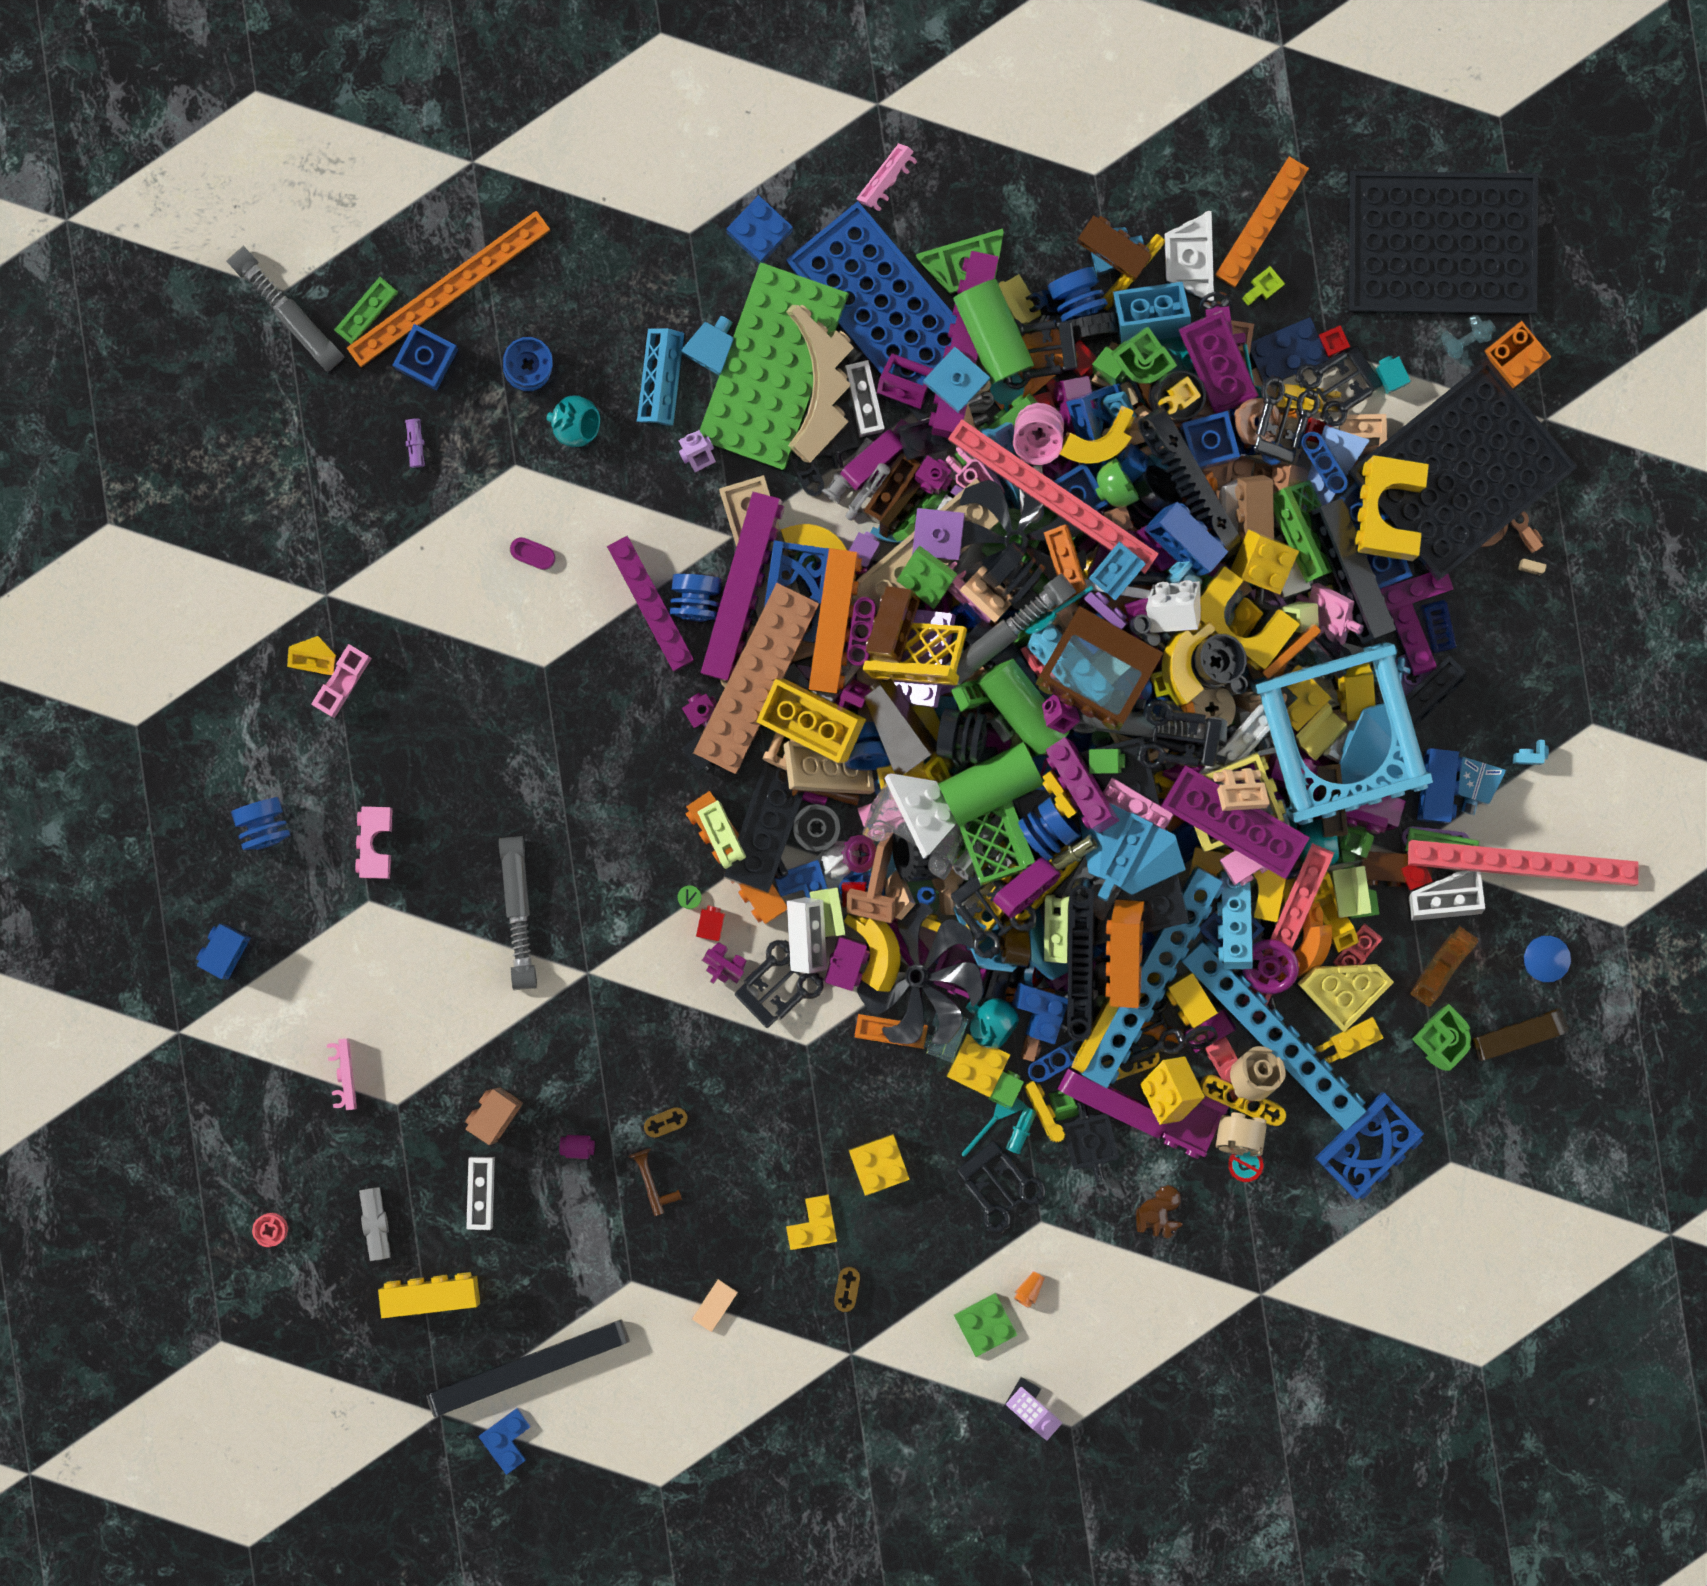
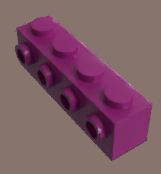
M1064 737L1046 749L1049 756L1046 758L1047 762L1053 770L1057 769L1060 774L1058 778L1060 784L1065 790L1068 789L1072 795L1070 801L1077 810L1080 809L1084 816L1081 819L1088 829H1093L1100 834L1120 821L1092 773L1089 774L1088 766L1071 740Z

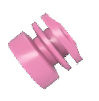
M1043 403L1031 404L1022 409L1015 420L1013 446L1016 454L1023 461L1032 465H1044L1056 459L1062 450L1064 421L1062 415L1054 407Z

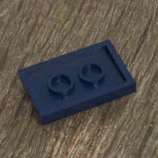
M1310 317L1251 342L1250 357L1262 384L1271 375L1285 380L1296 375L1301 365H1320L1329 359Z

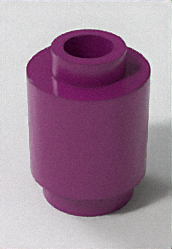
M567 1135L560 1138V1156L572 1159H589L590 1155H594L595 1142L590 1139V1136Z

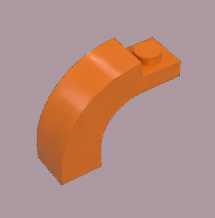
M1320 902L1312 903L1303 923L1304 935L1302 944L1294 952L1299 964L1297 978L1304 977L1313 967H1320L1330 950L1332 924L1323 926V911L1320 908ZM1283 972L1279 977V981L1287 977Z

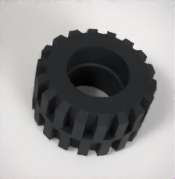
M901 823L898 825L894 833L892 850L896 870L901 879L905 882H914L938 878L944 861L943 842L941 841L927 858L923 859L907 824Z

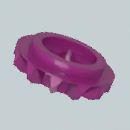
M864 835L850 837L844 843L845 847L841 852L844 858L843 863L846 864L848 870L853 872H866L874 864L875 844ZM859 848L860 852L866 854L865 856L857 858V856L852 855V853L854 851H858Z

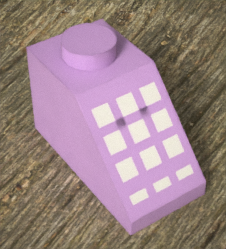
M1020 1387L1006 1403L1015 1414L1045 1440H1048L1062 1424L1048 1408L1023 1387Z

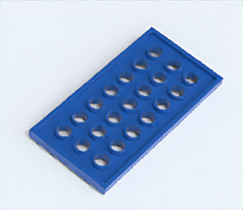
M858 201L786 259V263L798 276L829 286L827 284L828 278L837 276L840 278V284L833 288L855 296V301L852 304H845L838 324L880 374H882L890 358L886 351L891 346L899 348L900 353L898 356L933 369L943 360L946 346L940 345L937 340L942 334L948 335L950 324H955L957 317L952 315V311ZM859 229L862 233L861 237L858 240L850 239L848 237L850 230ZM833 244H841L844 247L843 252L839 255L832 254L830 248ZM868 246L874 247L877 251L875 256L871 258L863 254V250ZM817 258H821L826 262L824 268L820 270L812 266V262ZM855 261L858 264V269L855 272H848L845 269L847 262ZM880 265H890L891 272L888 275H881L878 272ZM867 278L873 281L871 289L863 290L860 287V282L863 279ZM898 281L906 284V289L902 293H897L893 290V285ZM879 296H884L888 299V304L883 308L875 305V300ZM912 299H918L921 302V307L913 311L908 308V302ZM861 311H867L870 314V318L867 322H859L857 314ZM893 314H900L903 317V321L899 325H893L889 321L890 317ZM930 316L936 320L934 327L926 328L923 325V320L926 317ZM877 328L882 329L885 332L884 338L881 340L873 339L871 336L873 330ZM913 331L917 333V341L908 343L904 339L907 332ZM924 349H929L933 353V357L928 361L922 360L919 356L920 352ZM893 364L890 374L923 386V380L927 376L917 372L909 376L904 375L901 372L902 367Z

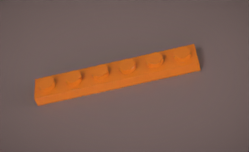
M1290 156L1288 157L1215 274L1217 278L1234 288L1236 287L1309 169L1308 167Z

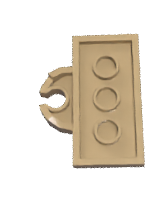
M788 741L784 744L789 789L871 794L875 792L872 771L850 769L845 765V762L837 763L797 742Z

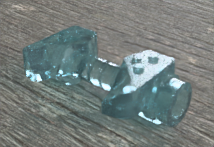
M1478 315L1471 316L1470 322L1473 332L1459 340L1448 331H1445L1441 336V340L1448 355L1453 359H1458L1464 352L1463 348L1473 341L1477 340L1479 343L1491 340L1493 333L1496 332L1491 320L1482 322Z

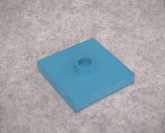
M954 347L923 380V383L959 413L990 380V377Z

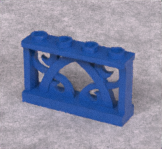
M1120 384L1106 386L1066 401L1076 436L1084 440H1096L1101 438L1100 434L1103 429V423L1111 427L1113 419L1104 404L1101 410V401L1107 395L1122 392ZM1095 399V408H1092L1090 402ZM1115 455L1103 462L1085 464L1097 481L1100 469L1117 456Z
M774 540L765 605L776 583L786 587L796 580L798 574L801 575L812 592L809 599L820 604L816 615L812 619L811 630L805 633L802 639L804 642L815 643L829 548ZM784 550L804 552L798 562L783 555ZM811 555L818 556L822 563L820 569L816 571L812 569L814 562H810L806 569L802 564ZM791 568L795 570L790 579L785 580L782 578L783 571H788L790 575ZM821 576L820 588H818L813 578Z
M1383 1092L1365 1108L1366 1112L1346 1131L1343 1130L1315 1157L1356 1200L1359 1197L1364 1199L1372 1191L1370 1186L1376 1181L1380 1183L1389 1174L1387 1170L1393 1164L1395 1166L1399 1165L1406 1157L1404 1153L1409 1148L1415 1149L1423 1141L1420 1137L1424 1133ZM1387 1105L1397 1115L1399 1120L1389 1123L1382 1108ZM1373 1121L1376 1124L1375 1128L1381 1125V1128L1376 1131H1369L1368 1124ZM1396 1125H1404L1409 1131L1408 1138L1403 1142H1399L1397 1135L1402 1132L1394 1131L1391 1133L1390 1128ZM1358 1132L1366 1136L1383 1134L1381 1158L1373 1160L1356 1159L1359 1155L1360 1145L1355 1135ZM1347 1144H1353L1355 1148L1351 1158L1347 1157L1351 1153V1151L1347 1152L1345 1150ZM1392 1146L1399 1148L1391 1155ZM1331 1158L1346 1165L1342 1176L1328 1163ZM1351 1167H1356L1354 1170L1355 1179L1359 1173L1364 1175V1181L1360 1185H1352L1348 1181V1172ZM1379 1167L1372 1175L1370 1174L1368 1168Z

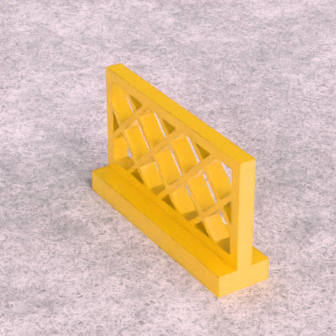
M913 623L911 630H915L917 635L906 643L904 652L906 650L909 651L911 654L910 658L905 662L891 663L876 661L870 656L869 661H865L863 670L872 679L888 680L891 678L896 681L957 685L959 676L956 674L967 629L965 626ZM931 631H936L939 636L930 643H927L924 636ZM952 633H958L957 640L949 645L945 638ZM919 640H922L925 646L914 654L910 647ZM943 641L946 648L935 655L932 648ZM929 651L933 658L925 664L920 663L918 659ZM951 653L952 660L950 666L942 665L939 660Z

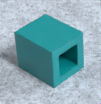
M1388 356L1379 361L1380 365L1375 370L1386 394L1405 387L1411 382L1399 356L1394 359L1392 356Z

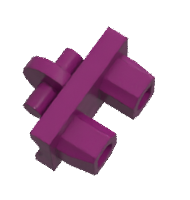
M720 942L712 949L709 948L702 959L704 963L709 965L706 971L713 975L710 982L714 984L719 979L726 983L730 979L737 984L744 973L743 969L747 961L739 955H736L732 962L723 958L728 948Z

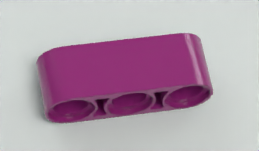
M891 429L887 430L853 459L840 474L855 491H859L870 478L878 464L883 463L888 466L901 452H904L900 439ZM878 469L873 475V477L870 479V481L876 476V474L879 471Z
M867 597L859 598L855 602L847 658L849 662L856 666H863L864 662L870 659V655L866 652V642L873 629V620L877 616L876 602ZM865 601L872 605V610L867 615H863L860 612V605ZM860 625H865L868 628V635L865 638H859L856 634V630ZM858 648L865 652V657L860 662H856L853 658V652Z
M1042 857L995 895L993 901L1009 918H1013L1050 889L1059 880L1061 874L1049 861Z

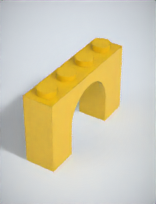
M1375 455L1364 463L1363 476H1366L1365 485H1362L1360 492L1363 506L1358 512V521L1361 522L1355 539L1359 553L1413 561L1419 556L1421 533L1395 529L1386 524L1379 514L1378 499L1382 491L1387 489H1400L1420 493L1426 488L1429 464Z
M1221 566L1200 594V623L1211 622L1216 629L1210 634L1211 636L1227 634L1235 637L1242 644L1246 652L1247 664L1255 670L1259 668L1265 670L1300 624L1284 611L1277 610L1263 630L1257 635L1248 638L1235 635L1226 625L1224 610L1227 602L1243 580L1227 567Z
M1196 846L1190 874L1195 865L1216 876L1224 869L1219 861L1235 850L1225 848L1224 851L1214 848L1204 852L1201 846ZM1259 870L1253 874L1259 886L1254 918L1278 922L1287 878L1284 879L1270 870L1261 873ZM1197 890L1194 893V899L1197 901L1203 900L1206 896L1205 890Z

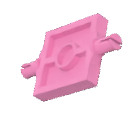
M1320 583L1312 585L1310 598L1303 594H1298L1296 597V602L1302 601L1318 604L1319 627L1323 625L1327 630L1331 631L1341 645L1345 644L1349 630L1358 635L1363 632L1364 626L1353 621L1352 611L1355 601Z

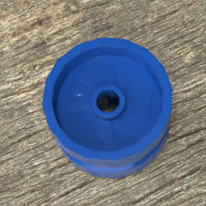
M874 722L864 723L850 757L845 762L848 768L872 771L877 770V767L891 765Z

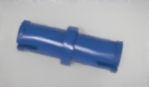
M928 886L922 887L917 893L918 901L926 905L932 904L936 898L934 889ZM923 892H929L931 898L925 900L922 896Z

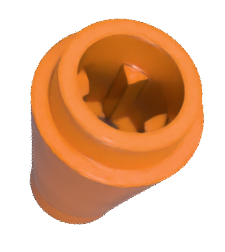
M1033 1271L1015 1291L1014 1299L1025 1307L1030 1308L1032 1304L1036 1303L1045 1278Z

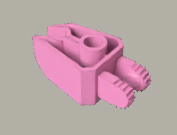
M957 447L956 450L968 463L964 468L954 457L949 455L946 458L947 463L958 473L956 475V483L961 487H967L976 478L979 482L990 480L996 482L1005 494L1003 486L994 471L961 448Z

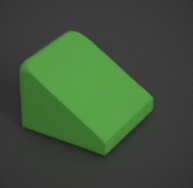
M1348 826V835H1344L1340 849L1367 858L1374 836Z
M1061 1091L1049 1093L1056 1121L1079 1114L1074 1098Z

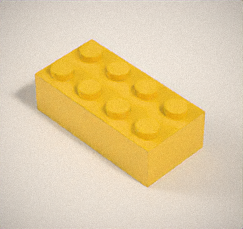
M782 678L775 679L756 722L837 763H844L848 761L866 719Z
M471 1272L458 1273L452 1279H448L447 1275L433 1276L431 1281L424 1282V1278L410 1279L407 1281L408 1284H401L400 1280L384 1283V1287L378 1290L381 1318L474 1308L480 1305L477 1276H471Z

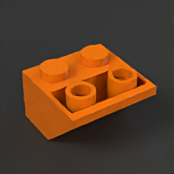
M1522 321L1485 350L1490 362L1512 388H1515L1551 358L1549 353Z

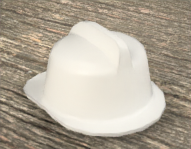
M837 841L834 846L821 852L813 860H819L828 889L839 887L842 879L851 872L846 864L843 863L844 858L841 853L844 850V843L846 841ZM854 851L852 853V855L857 856V858L860 857L859 851Z

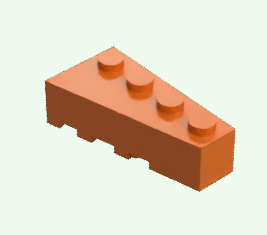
M1115 900L1112 919L1107 920L1106 934L1111 935V941H1107L1106 955L1110 956V962L1106 964V976H1110V983H1106V997H1110L1111 1007L1139 1008L1142 966H1139L1142 961L1143 946L1140 945L1143 932V921L1141 919L1144 911V901Z

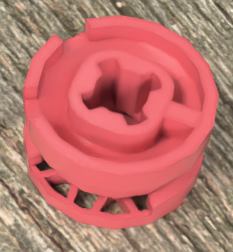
M277 1213L264 1214L253 1225V1237L263 1247L276 1246L287 1236V1222Z

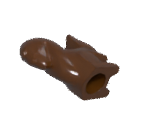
M1166 1185L1160 1187L1155 1192L1156 1198L1148 1199L1141 1207L1137 1208V1232L1144 1233L1146 1228H1152L1153 1236L1158 1237L1161 1230L1162 1236L1165 1239H1169L1183 1225L1181 1222L1168 1220L1167 1212L1179 1207L1181 1196L1177 1188Z

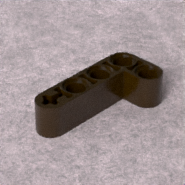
M1004 913L1000 921L1006 928L1011 923L1010 918ZM1016 919L1020 925L1025 922L1027 923V919L1022 921ZM1012 927L1011 930L999 937L1002 963L1027 967L1031 953L1029 931H1019Z
M1558 1008L1538 1017L1474 1037L1472 1042L1479 1061H1483L1563 1035L1569 1031V1027L1562 1008Z

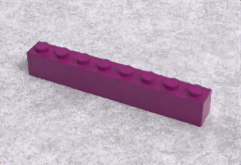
M971 251L970 257H965L962 271L966 272L965 280L960 279L957 293L960 294L974 286L994 279L999 256ZM955 304L952 315L957 316L955 324H950L948 337L952 338L951 346L946 345L943 359L956 347L976 364L978 353ZM935 393L933 404H938L936 413L931 412L929 426L933 427V435L949 438L961 419L964 420L967 405L957 413Z
M752 492L701 673L703 675L728 682L737 665L738 656L742 654L745 648L744 635L745 632L749 633L752 625L750 614L752 610L756 609L759 597L756 596L758 587L763 586L765 574L762 573L764 565H768L771 559L772 551H769L771 541L774 542L778 534V528H775L778 519H782L785 506L782 505L783 502L779 498Z

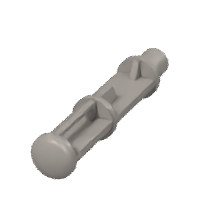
M878 464L858 495L849 505V511L845 515L848 520L853 521L857 514L862 513L861 505L867 497L872 498L890 473V468L886 464ZM877 469H878V470H879L878 473H877L876 476L873 478V480L870 482V479L873 477V475L875 474V472H876ZM883 474H885L884 478L881 480V482L879 483V485L876 486V484H877L878 481L881 479V477L883 476Z

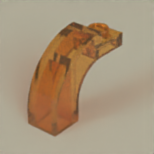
M1459 926L1436 952L1410 994L1430 1007L1441 995L1452 974L1477 945L1479 939Z

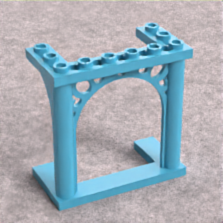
M1382 642L1362 648L1363 652L1278 677L1272 676L1270 679L1262 677L1249 681L1251 691L1260 694L1290 799V807L1286 808L1287 816L1293 822L1304 825L1313 822V817L1322 815V818H1328L1336 815L1337 810L1345 808V812L1359 808L1358 804L1368 802V805L1382 802V797L1391 795V798H1397L1405 795L1404 791L1406 790L1421 791L1428 788L1427 784L1433 783L1431 773L1425 769L1393 656L1397 654L1394 644ZM1372 661L1391 727L1392 736L1388 755L1379 769L1364 780L1350 784H1337L1325 781L1311 772L1300 756L1281 687ZM1399 751V758L1403 757L1404 762L1394 759V753ZM1389 765L1399 766L1403 774L1398 775L1399 778H1392L1386 770ZM1379 776H1384L1390 783L1380 781L1379 785L1376 783V779ZM1305 778H1312L1314 783H1312L1307 790L1305 785L1309 784L1306 782ZM1319 785H1324L1326 787L1325 797L1321 801H1315L1313 799L1315 788ZM1361 785L1362 790L1356 791L1355 787ZM1339 789L1341 792L1340 796L1338 797V794H1336L1330 800L1332 790Z

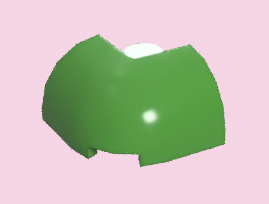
M1149 327L1144 328L1131 339L1123 342L1111 353L1123 372L1132 381L1137 383H1152L1177 366L1166 348L1161 346Z
M1447 1004L1425 1024L1412 1040L1427 1054L1426 1059L1439 1069L1449 1071L1467 1054L1471 1047L1470 1027L1451 1005Z

